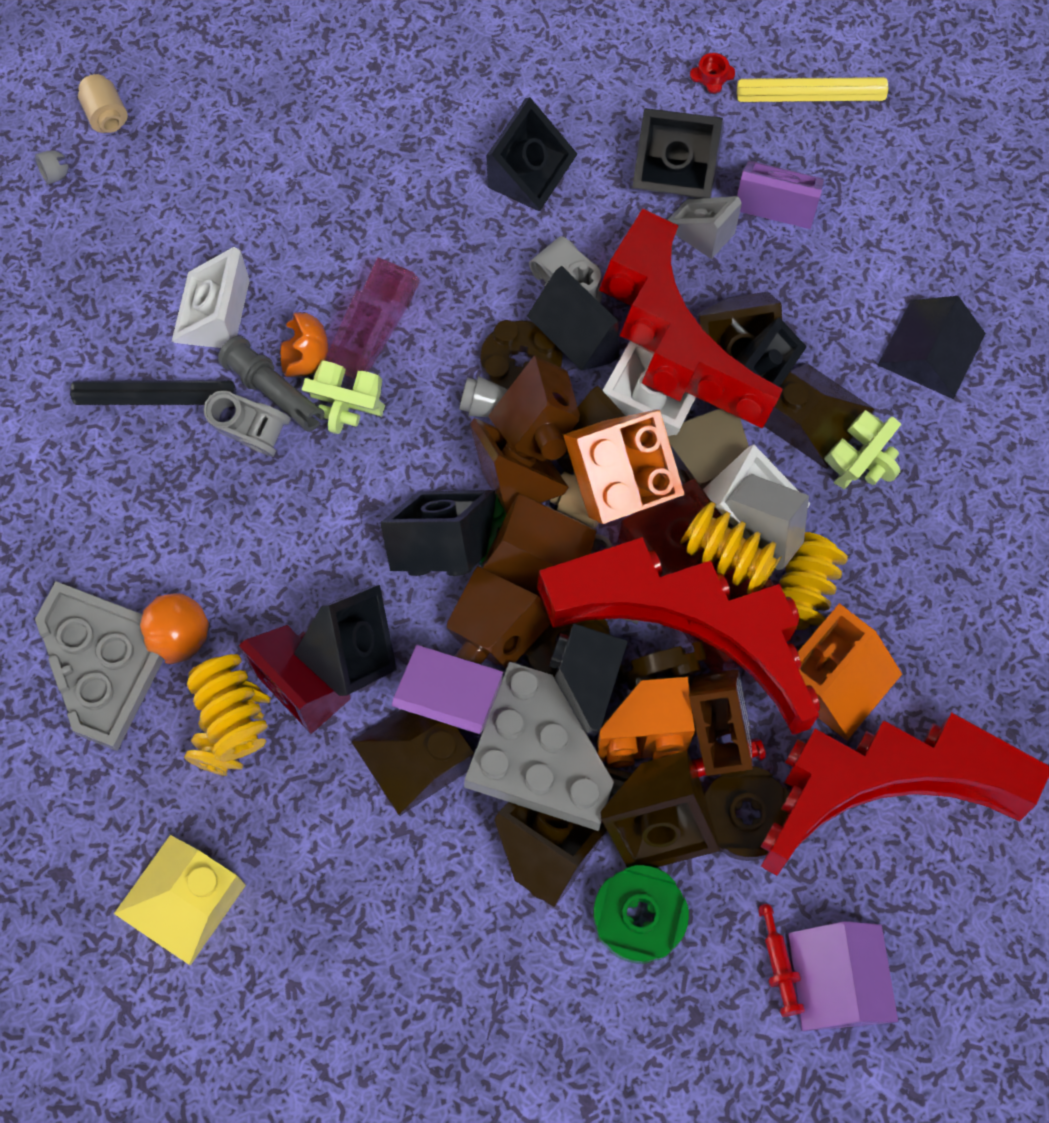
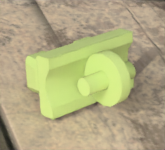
M321 360L314 379L305 378L302 391L310 393L311 398L333 403L332 407L319 405L324 410V418L328 419L329 432L340 434L344 424L358 426L360 415L348 412L349 408L382 417L385 405L379 400L382 387V378L379 375L358 370L353 390L341 388L346 369L338 364Z
M868 411L862 412L847 430L863 444L860 450L857 451L842 438L824 458L839 474L834 483L842 489H846L851 481L859 479L866 469L870 471L865 476V480L871 485H875L880 478L888 482L894 481L900 473V467L895 461L899 452L891 446L885 452L881 450L901 426V423L893 416L883 423Z

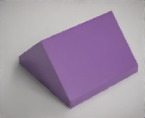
M748 160L742 172L737 194L742 202L740 212L811 229L822 192L824 178Z
M416 645L394 695L392 706L480 734L484 730L500 688L503 671Z
M843 921L787 934L793 972H799L801 980L795 983L798 1004H803L805 1012L799 1014L802 1031L898 1022L881 924Z

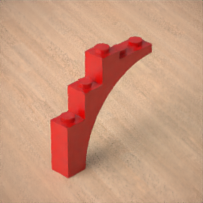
M642 208L612 256L599 291L631 306L620 336L655 352L641 383L678 401H681L684 393L687 392L763 429L783 389L753 373L738 362L702 329L686 307L676 286L672 270V242L679 225Z
M643 537L539 570L537 588L553 628L597 619H630L658 623L691 634L724 652L753 676L774 701L793 735L811 729L820 716L818 713L820 711L818 696L811 685L806 686L799 671L801 669L799 654L792 643L787 644V641H790L798 626L799 613L795 602L791 597L785 596L780 584L729 601L730 589L727 580L722 573H716L711 560L662 576L660 560L654 550L648 551Z
M952 712L941 726L935 723L932 724L923 742L883 720L874 735L868 731L864 733L855 750L815 728L806 743L797 739L785 761L792 769L784 783L793 788L781 809L789 814L782 826L774 822L767 833L761 847L767 850L768 853L760 867L778 876L795 849L819 826L850 808L880 798L913 794L952 797L989 807L1020 822L1037 805L1049 778V765Z

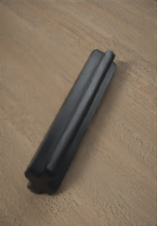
M76 380L71 383L70 396L75 405H205L206 400L213 393L228 391L236 394V387L231 380Z

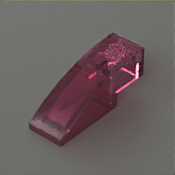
M377 257L362 292L356 290L329 348L326 361L343 366L346 369L344 375L356 379L358 370L368 372L406 311L420 283L415 273Z

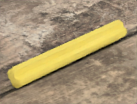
M885 77L749 78L738 80L736 93L739 102L883 101L887 98L889 86L888 80Z

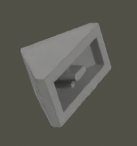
M738 196L687 199L671 215L668 221L679 225L676 236L712 259L735 234L742 202Z
M751 474L744 478L725 501L740 522L746 523L745 529L750 536L757 531L761 533L758 544L761 549L772 541L776 543L773 557L778 559L782 556L776 566L778 571L785 568L804 543L809 495Z

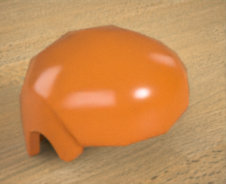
M295 312L293 320L286 323V326L292 328L295 334L291 339L283 341L280 348L282 373L286 377L308 376L316 373L321 360L326 361L328 353V339L323 324L311 314Z
M179 593L157 596L143 610L140 623L146 649L164 658L166 664H175L192 658L206 642L209 626L201 605L192 598Z

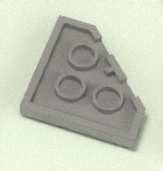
M55 581L35 621L49 655L48 660L58 690L61 692L67 708V716L72 731L80 737L118 751L164 658L146 649L144 636L140 629L142 614Z
M509 662L466 774L464 788L599 831L602 822L600 812L608 803L614 783L553 675Z

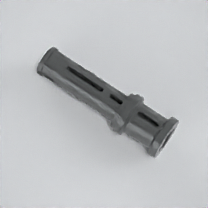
M235 336L222 346L218 354L219 364L223 368L233 370L238 374L245 387L260 390L307 432L313 431L321 424L312 416L315 415L323 420L324 410L317 407L274 371L275 367L272 360L265 355L257 354L251 349L250 342L245 337Z

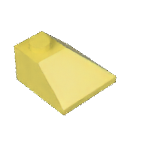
M170 835L114 914L191 966L246 885L236 874L198 849Z

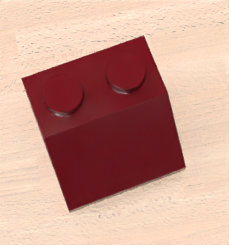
M288 625L245 639L238 646L253 674L310 734L316 731L351 699L350 694L339 696L294 655L305 635L304 631L297 635Z

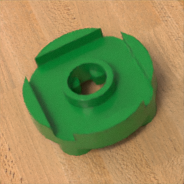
M644 865L625 868L624 871L616 873L605 881L597 893L593 909V922L599 941L616 957L635 964H647L664 959L681 942L689 920L685 897L683 898L681 890L676 886V882L664 871ZM639 902L648 904L647 912L654 915L653 922H644L642 927L633 925L634 919L631 916H627L628 908L636 909Z

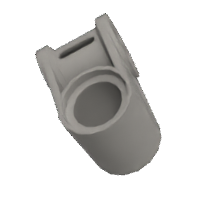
M563 236L558 237L529 261L531 272L537 280L543 279L546 282L544 286L547 285L555 270L563 266L601 303L602 292L599 291L602 276L600 269L578 251L575 245Z
M228 391L213 393L204 405L205 418L219 433L270 457L275 456L276 449L274 445L283 426L289 425L291 421L288 415L271 406L255 403ZM236 407L235 415L228 422L219 421L220 414L224 409Z

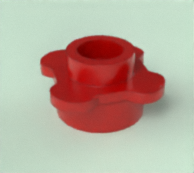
M719 53L704 55L699 61V66L692 68L690 71V78L693 82H700L707 87L708 92L714 94L721 92L722 85L727 80H733L735 77L734 67L730 66L727 58Z

